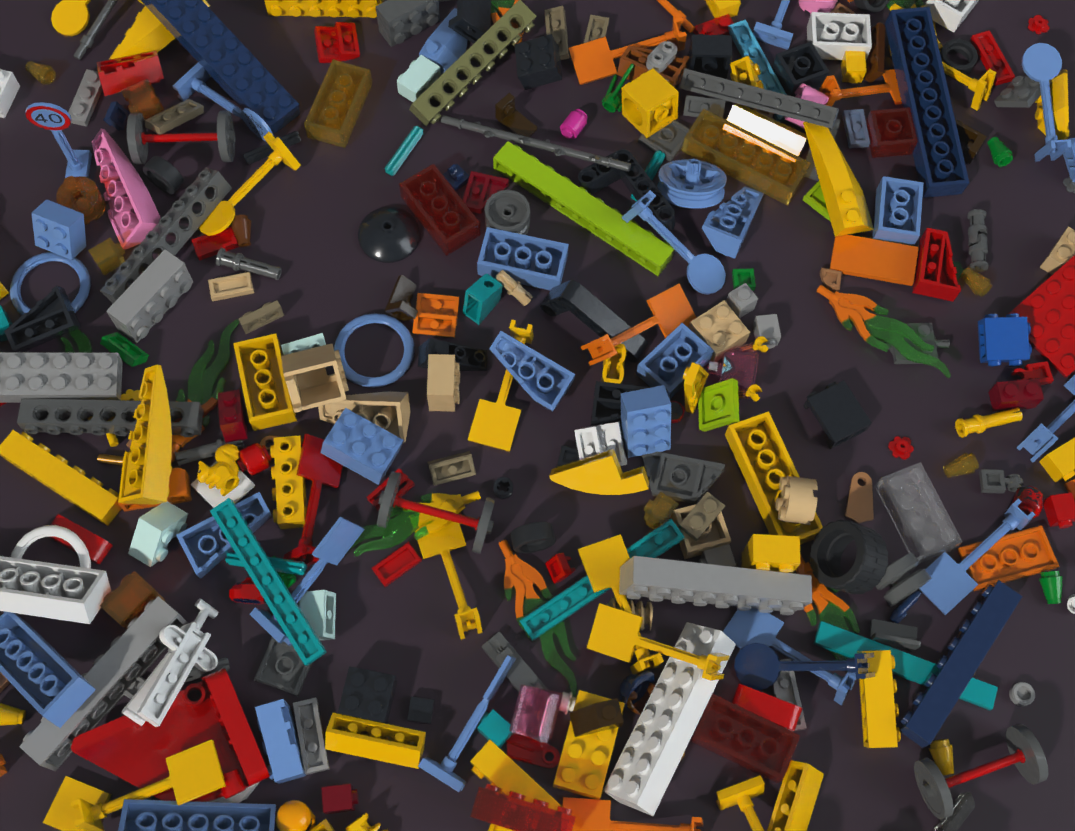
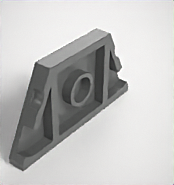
M663 452L642 455L652 496L696 504L725 471V464Z

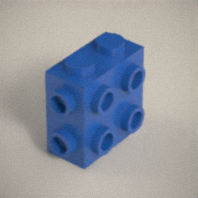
M1017 313L1007 314L1006 317H998V314L985 315V318L977 321L980 363H988V366H1001V363L1009 362V366L1022 365L1023 361L1030 359L1032 346L1029 343L1028 335L1030 334L1031 327L1027 317H1019Z

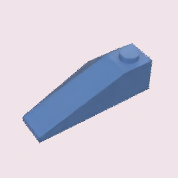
M456 8L449 13L431 34L419 52V56L422 55L440 66L441 75L467 50L468 40L448 27L449 20L457 16Z
M745 186L735 193L728 202H723L716 211H711L708 214L702 229L716 252L734 259L736 258L764 193Z
M502 331L499 332L489 348L530 397L552 412L564 398L574 381V373Z

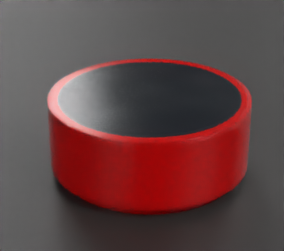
M670 401L671 423H678L683 418L684 407L677 401Z

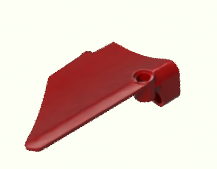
M225 668L204 676L201 682L190 684L186 689L180 691L160 726L155 727L147 721L140 726L124 715L76 736L71 745V751L141 789L170 776L166 762L167 757L212 739L214 740L226 786L191 800V802H208L222 797L227 799L246 790L247 787L270 777ZM190 691H200L202 694L201 698L195 702L188 699ZM173 788L153 795L162 801H176Z

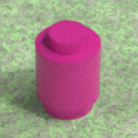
M580 109L570 112L560 125L561 133L565 138H577L587 124L588 117L586 113Z

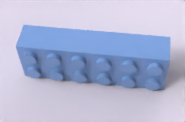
M4 612L0 616V672L44 718L61 728L96 689L23 618L11 612Z
M124 799L118 831H274L276 804L189 801L182 805H177V801Z

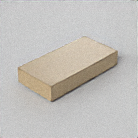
M250 272L208 280L212 301L254 293Z

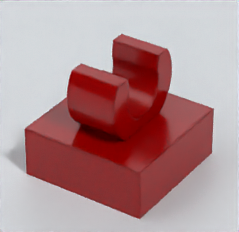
M564 552L556 554L545 563L554 584L562 582L576 571L575 568H570L568 562L571 560V557H565Z

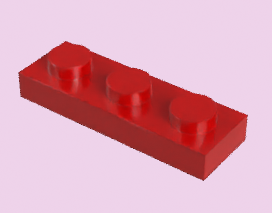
M990 30L972 35L970 41L977 50V54L987 71L991 69L996 72L994 85L997 86L1012 81L1015 75Z

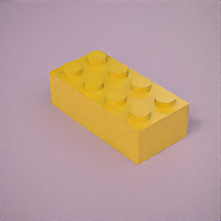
M277 334L233 343L248 418L253 430L257 431L297 421L283 374L281 359L283 354Z
M579 690L573 711L612 699ZM619 702L622 713L625 703ZM570 721L553 787L599 800L619 727L575 737Z

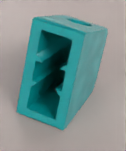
M484 274L465 292L463 314L478 325L500 301L503 285L496 280V276L493 278L489 274Z

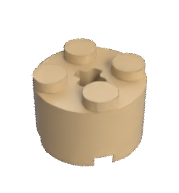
M792 476L781 477L779 489L782 490L781 498L777 497L775 510L779 511L778 519L782 522L810 525V521L814 519L817 507V497H814L813 490H818L817 481L815 479Z

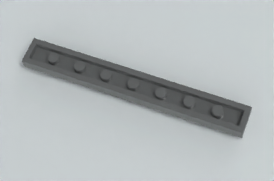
M686 68L684 69L679 87L684 90L831 129L834 127L839 111L835 107Z

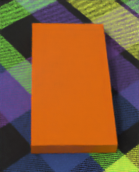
M853 235L836 236L829 269L842 271V274L912 286L919 247Z
M1040 525L1004 535L966 570V573L979 584L973 589L977 591L985 589L988 584L993 585L998 580L1002 583H1007L1041 572L1054 570L1060 566L1044 528ZM983 541L959 547L957 550L961 560L963 561Z

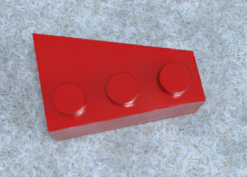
M157 50L97 62L98 75L104 96L148 83L155 84L164 79Z
M926 228L920 238L912 293L954 302L961 292L956 278L957 270L953 265V253L948 232Z

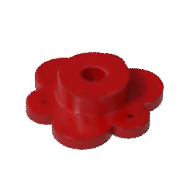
M1036 15L1028 20V29L1030 31H1035L1036 34L1049 31V22L1042 16Z
M896 436L888 444V448L892 451V455L895 458L900 457L903 460H907L910 457V453L914 451L913 446H911V440L908 437L901 438Z

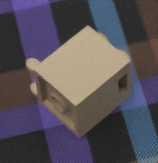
M333 344L281 356L283 374L294 412L346 400L345 391H349L339 350L334 351ZM333 365L335 374L327 375L325 367Z

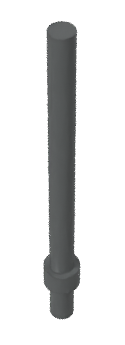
M118 0L107 1L87 35H83L80 40L81 44L73 55L76 59L81 60L87 49L92 47L93 39Z

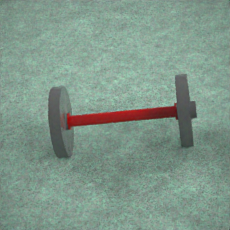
M229 110L219 111L217 133L147 134L145 119L140 112H133L128 116V149L130 157L136 165L146 163L149 142L218 141L221 160L223 162H233L236 136L233 119Z
M391 472L385 491L381 492L378 504L381 505L377 526L386 528L393 508L395 506L474 527L477 533L472 552L481 554L486 533L491 534L494 524L490 517L495 499L486 497L481 517H478V519L399 498L397 493L401 473Z
M1021 723L1007 728L1006 743L1010 755L948 778H944L937 765L931 759L926 757L916 761L914 764L916 782L926 805L933 815L940 820L953 815L954 807L949 790L950 787L1015 764L1020 774L1029 783L1034 785L1046 781L1049 775L1048 764L1042 747L1032 731Z

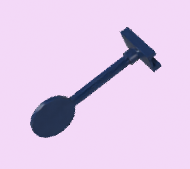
M752 643L746 645L738 652L734 665L736 676L740 682L755 690L766 689L773 685L779 677L780 671L847 670L848 673H855L856 679L875 677V672H868L870 664L867 663V658H873L874 652L854 654L855 658H848L847 661H780L775 651L766 644Z

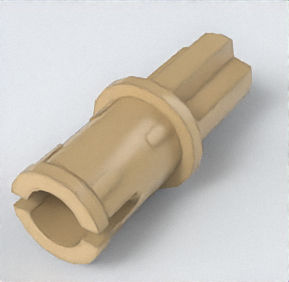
M501 270L496 275V280L508 290L507 293L509 295L512 294L523 306H526L531 301L533 296L520 285L519 281H515L504 270Z

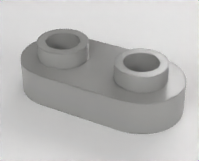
M670 41L661 42L648 55L646 61L647 69L651 70L654 68L658 73L664 71L676 58L677 46Z

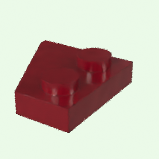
M471 171L462 200L461 210L481 214L485 210L487 200L493 194L508 187L509 179Z

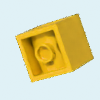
M654 68L641 74L638 78L628 82L621 88L622 115L640 133L644 134L646 138L678 119L679 92Z

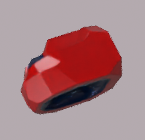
M249 577L237 583L229 590V597L234 602L266 604L253 580Z

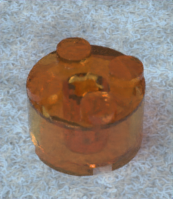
M148 79L121 90L125 100L130 104L128 106L130 112H140L145 120L165 111Z
M69 176L65 178L57 191V203L83 213L85 225L90 224V221L94 219L98 220L105 211L104 198L96 183L89 178Z

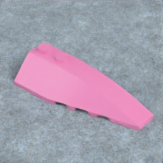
M101 128L91 143L96 164L101 167L100 182L105 184L106 192L103 195L105 201H108L110 206L107 213L122 249H129L141 244L146 235L159 223L161 217L148 189L130 160L108 132Z

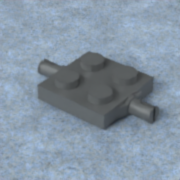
M890 323L888 327L889 340L876 341L877 349H890L894 364H936L939 360L937 348H949L950 346L949 339H936L932 323Z

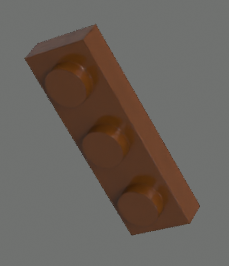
M880 22L871 28L872 48L866 60L865 80L870 83L882 76L885 70V25Z

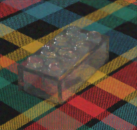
M921 462L881 477L876 483L875 488L908 552H912L919 560V563L939 556L944 552L954 550L963 542Z

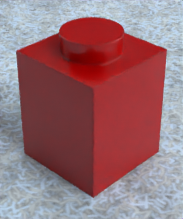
M1072 492L1050 495L1043 504L1049 526H1059V529L1073 526L1075 521V501Z

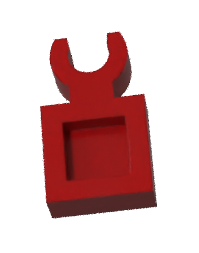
M1048 361L1027 364L1024 369L1017 368L1011 373L1012 376L1019 375L1021 377L1019 380L1039 379L1041 385L1051 384L1054 381Z

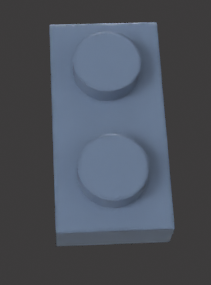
M844 110L842 117L849 149L869 147L870 139L864 110Z

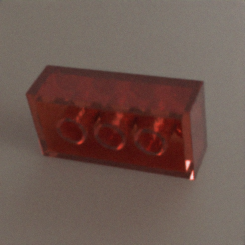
M434 164L399 184L401 197L446 256L481 235L480 222Z
M712 693L690 741L779 783L785 776L801 735Z
M486 784L485 788L479 787L470 816L514 831H572L576 819L575 816H572V810L558 806L556 811L548 808V802L535 798L533 803L524 801V795L510 791L509 796L501 794V788Z

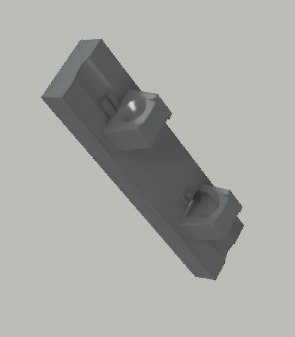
M500 632L481 646L499 669L507 655L516 658L506 678L541 719L559 704V701Z

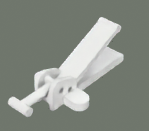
M201 598L195 603L200 612L194 622L183 625L180 628L175 625H169L160 630L159 638L168 647V652L122 710L125 716L140 726L146 721L155 727L160 726L193 666L203 672L211 671L217 667V656L205 647L211 634L208 632L203 633L200 629L208 616L214 619L219 612Z

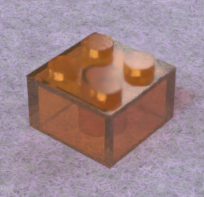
M134 571L121 580L120 586L115 591L109 592L104 597L100 607L127 630L129 623L145 611L144 608L148 602L153 599L155 600L158 596L163 601L165 599Z

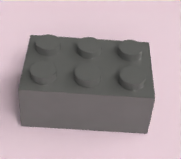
M387 0L377 5L376 14L379 32L391 47L401 44L407 38L419 34L422 30L440 21L439 0Z

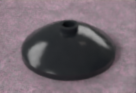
M398 207L378 208L370 212L362 220L358 230L359 244L367 256L378 262H398L410 256L417 248L420 240L419 225L416 219L404 209Z

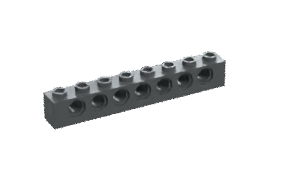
M209 168L201 171L197 179L186 188L185 193L179 200L173 203L172 208L166 215L160 218L159 223L146 235L141 244L133 250L129 258L119 266L117 272L106 281L100 291L112 303L127 290L164 250L175 256L232 189L220 172Z
M21 399L17 424L28 434H37L38 432H47L53 435L60 433H70L73 435L92 433L102 436L105 433H112L118 436H126L135 429L137 419L133 422L129 421L133 418L135 409H137L141 401ZM169 401L172 435L184 437L201 435L204 410L200 402ZM48 415L46 419L41 420L44 416ZM93 416L90 420L85 421L88 417ZM115 417L112 421H108L109 418ZM177 418H182L181 421L174 423Z

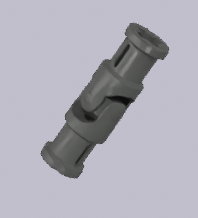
M974 209L969 211L967 218L970 220L968 243L971 264L969 267L973 272H983L988 270L989 264L986 262V254L988 253L987 227L984 221L986 211Z

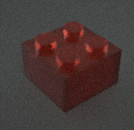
M910 107L870 111L866 124L872 158L911 155L918 140Z

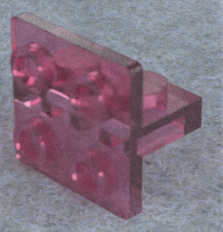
M521 685L510 732L526 735L539 742L548 743V740L552 739L562 693Z

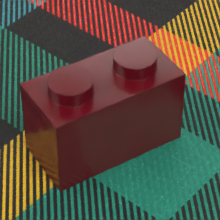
M1039 379L997 382L989 391L993 412L1014 408L1032 409L1044 399Z
M240 389L218 393L219 425L225 442L248 439L246 411Z

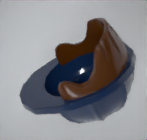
M650 670L642 674H631L620 684L621 702L625 703L624 707L641 715L655 687L654 673Z

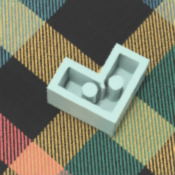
M167 501L139 517L128 554L149 567L157 562H162L168 554V543L177 534L185 531L188 513Z

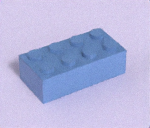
M487 227L477 262V272L480 276L489 274L494 278L501 270H504L515 281H519L523 285L551 290L561 284L568 257L569 244Z

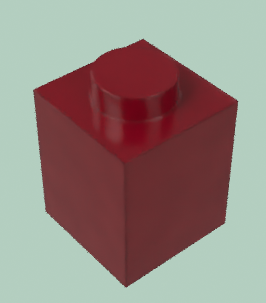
M351 783L321 787L323 813L325 814L355 811V804H359L358 790H353Z

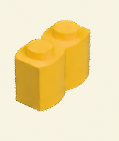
M624 344L615 346L618 354L603 360L601 382L622 384L624 377L623 367L626 357Z

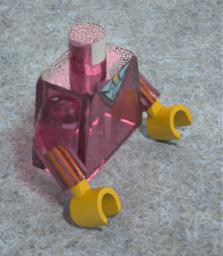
M760 336L756 338L755 343L752 342L724 352L721 363L709 361L707 372L719 375L718 383L732 378L738 380L739 399L752 398L753 401H758L760 397L756 393H761L762 390L755 384L759 359L757 350L767 352L768 347L762 344L768 342V340Z

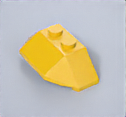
M1063 69L1051 80L1052 83L1050 84L1055 133L1058 136V140H1067L1069 137L1067 70ZM1040 96L1035 101L1037 103L1035 119L1038 123V129L1046 135L1042 99Z

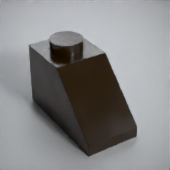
M618 698L595 703L569 713L575 737L622 727L624 723Z

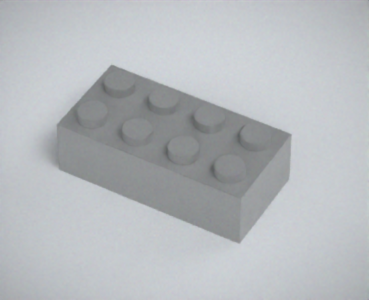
M164 250L106 311L117 329L136 343L140 339L145 338L152 326L160 322L165 312L169 308L174 307L179 297L191 288L193 280L185 263L167 250Z

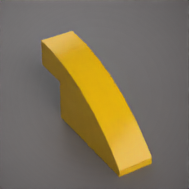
M614 449L553 468L549 475L552 481L585 493L599 495L636 493L648 490L650 483L644 466L623 473Z

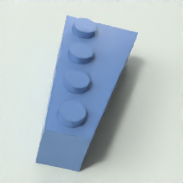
M260 492L235 504L253 533L272 517ZM213 516L176 535L194 572L199 578L204 577L227 556L228 552L233 551L232 546Z

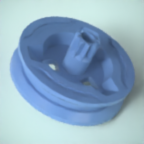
M698 159L675 160L664 164L659 170L658 176L660 181L657 188L665 199L673 205L685 208H707L717 205L724 198L725 190L723 187L727 181L726 174L719 167Z

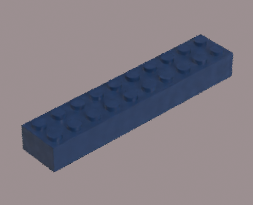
M141 0L241 109L248 108L258 114L270 127L273 135L300 115L299 103L202 0Z
M930 7L891 10L885 22L917 176L919 182L924 183L922 198L962 194L969 185V179Z

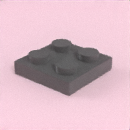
M1015 77L994 100L996 107L1030 108L1041 96L1040 83L1029 77Z

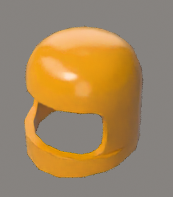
M299 800L285 802L280 806L276 814V824L280 831H306L311 819L312 824L308 831L314 828L316 824V818L311 809Z

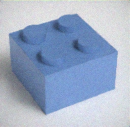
M47 199L31 213L35 246L73 260L86 247L83 213Z

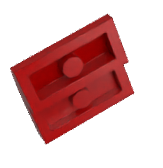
M336 22L335 27L315 26L314 33L319 63L341 62L360 57L355 23Z

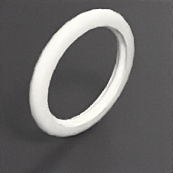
M45 525L28 532L16 544L11 554V558L22 559L26 549L36 540L44 537H58L70 543L75 549L80 567L91 569L90 555L84 542L76 533L58 525Z

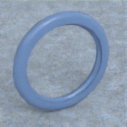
M45 252L31 257L17 269L12 278L10 298L13 306L21 315L29 312L31 308L24 303L21 297L23 279L36 266L45 262L58 261L70 265L79 276V292L71 302L76 313L85 303L91 287L90 275L85 265L76 257L70 260L53 252Z
M377 313L365 314L347 323L339 332L334 345V351L339 350L346 378L355 384L365 387H381L398 380L409 369L415 351L414 340L406 326L396 318ZM379 323L390 326L400 335L403 341L404 353L400 364L395 370L381 377H365L356 373L348 365L345 358L344 349L348 337L357 328L366 324Z

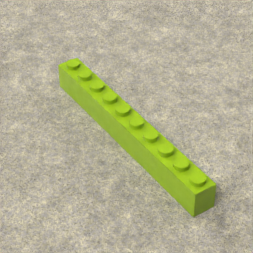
M507 141L493 157V168L655 275L659 276L672 260L675 249L668 242L661 241L651 231L644 230L638 226L634 220L626 223L621 218L623 215L617 209L607 206L600 198L590 195L586 189L578 187L568 177L561 176L551 166H546L535 156L527 154L520 146L513 145Z

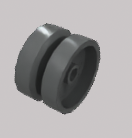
M502 190L493 194L485 205L486 229L489 227L526 235L530 227V206L527 199L519 192L512 190Z
M912 552L890 563L886 567V573L880 580L881 582L875 586L877 590H883L890 585L893 586L883 597L890 607L899 603L932 579L925 569H919L913 574L909 573L919 563V560Z

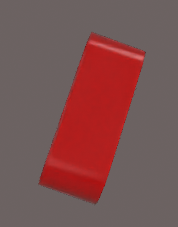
M59 514L50 524L65 527L76 533L84 542L89 552L90 560L98 565L102 563L113 546L105 539ZM50 537L56 542L76 552L75 549L71 546V544L65 541L64 539L58 537Z
M738 684L731 703L733 708L795 731L803 709L742 684Z

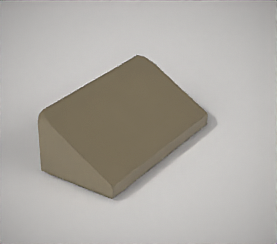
M470 451L427 462L434 486L476 475Z

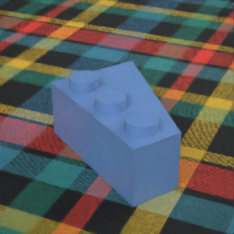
M284 699L255 707L258 717V728L260 733L262 732L264 740L262 742L265 756H268L270 765H267L270 779H274L277 784L307 776L304 773L301 749L291 706Z

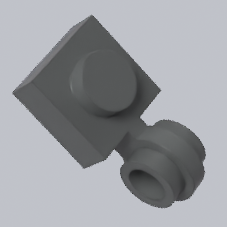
M981 469L979 472L981 493L1004 494L1006 488H1008V491L1016 492L1017 489L1024 485L1023 479L1018 474H1011L1004 478V470Z

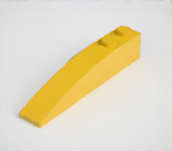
M202 0L208 7L210 6L206 0ZM144 6L143 10L135 17L134 24L131 28H128L125 38L121 44H118L109 60L155 50L158 53L175 37Z
M804 122V129L835 237L873 230L863 190L827 127Z
M154 365L145 368L138 396L142 401L137 409H135L133 418L137 419L134 431L129 433L128 439L132 440L129 452L125 451L118 500V503L155 505L165 503L170 492L168 487L169 477L172 472L170 407L161 365Z

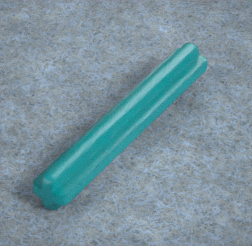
M230 551L227 553L226 563L244 567L235 552ZM268 557L277 572L304 575L306 573L307 564L303 561Z

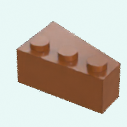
M628 46L620 58L617 75L623 77L631 64H634V67L627 78L630 81L649 71L646 67L648 55L653 50ZM676 57L659 74L676 89L682 80L684 69H687L690 57Z

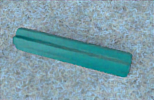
M418 126L413 127L386 165L385 172L391 176L396 174L422 137V128Z
M660 150L655 152L645 169L646 174L651 180H653L665 159V153ZM631 194V199L637 201Z

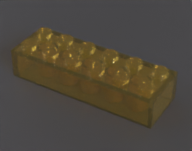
M705 109L701 111L684 137L681 150L700 161L719 167L725 174L787 206L806 177L811 164Z

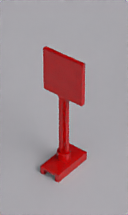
M306 433L304 435L297 475L312 480L302 538L299 540L298 547L284 554L283 559L303 561L308 567L319 560V558L312 555L316 547L312 546L313 542L311 540L322 484L337 489L343 465L321 453L324 439Z

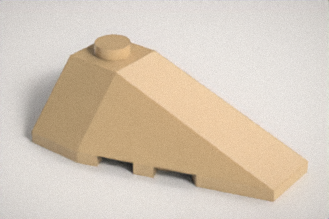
M408 392L346 395V400L318 406L320 420L335 424L344 409L347 408L403 439V443L406 441L411 413Z

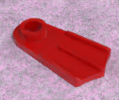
M516 729L513 735L506 740L507 756L513 760L544 768H554L560 761V753L555 747L519 729ZM552 753L554 755V759L552 761H547L545 759V754Z

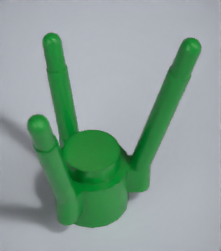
M634 64L629 66L616 89L612 92L617 79V75H614L608 91L602 100V105L607 111L614 113L616 110L619 112L622 110V96L618 92L631 73Z

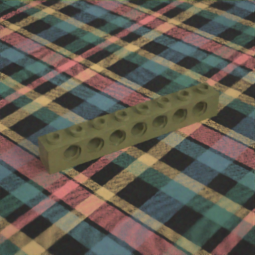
M521 0L516 2L411 104L409 110L425 126L430 123L435 124L441 117L440 113L444 109L448 111L455 104L453 100L457 96L461 98L469 90L467 88L469 84L475 85L482 77L480 74L484 70L488 72L495 65L494 60L497 57L501 59L509 51L507 49L509 45L515 46L522 38L520 35L524 31L528 33L534 27L533 21L537 16ZM511 23H516L518 28H513ZM497 35L503 36L505 41H500ZM484 48L490 49L492 54H487ZM470 61L477 62L479 67H473ZM457 74L464 75L466 80H460ZM443 87H449L452 93H446ZM430 100L437 101L439 106L433 107L430 104Z

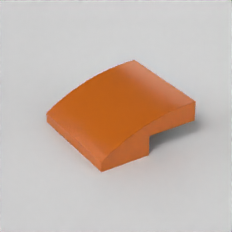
M417 293L416 310L418 313L413 322L412 333L455 338L460 297Z

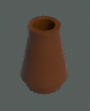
M236 215L230 225L239 247H248L251 245V220L248 219L247 215Z

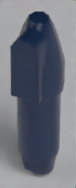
M915 591L901 605H898L892 612L890 621L899 623L908 615L907 611L918 601L921 592Z

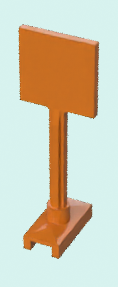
M681 17L673 19L672 31L628 46L649 49L658 46L661 42L670 41L677 46V52L684 50L687 34L680 31ZM606 37L568 48L579 85L616 75L617 70L613 60L621 57L628 46L610 50Z
M895 69L884 70L882 76L886 84L840 90L835 76L832 75L826 77L818 90L829 96L826 105L831 107L835 101H839L842 98L886 92L891 94L895 105L902 104Z
M680 283L646 300L653 313L651 318L611 339L606 334L581 346L582 350L588 348L593 360L588 362L590 366L618 354L615 346L656 324L659 325L665 338L681 323L688 327L690 322L697 317Z
M563 797L561 831H701V829H696V826L703 827L702 817H692L691 824L680 823V825L611 821V800Z

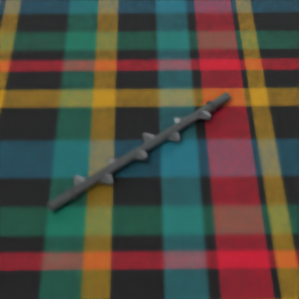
M445 115L441 118V123L459 127V129L482 133L486 138L494 136L551 151L556 156L567 155L605 165L607 168L613 167L628 172L631 168V163L550 143L549 139L538 140L481 125L479 121L468 122L464 119Z

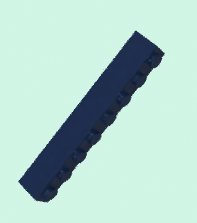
M1000 580L993 585L988 584L981 593L984 598L981 602L977 601L970 611L973 614L970 620L966 619L959 628L961 634L958 638L954 637L947 647L950 649L947 656L943 655L937 662V672L935 675L933 673L929 675L924 683L927 686L923 693L919 692L912 701L915 705L912 711L908 710L900 720L903 724L900 732L922 748L931 744L1023 597Z

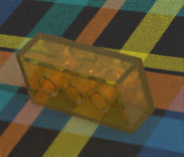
M332 60L304 123L308 138L343 148L346 147L372 86L371 71L369 69Z

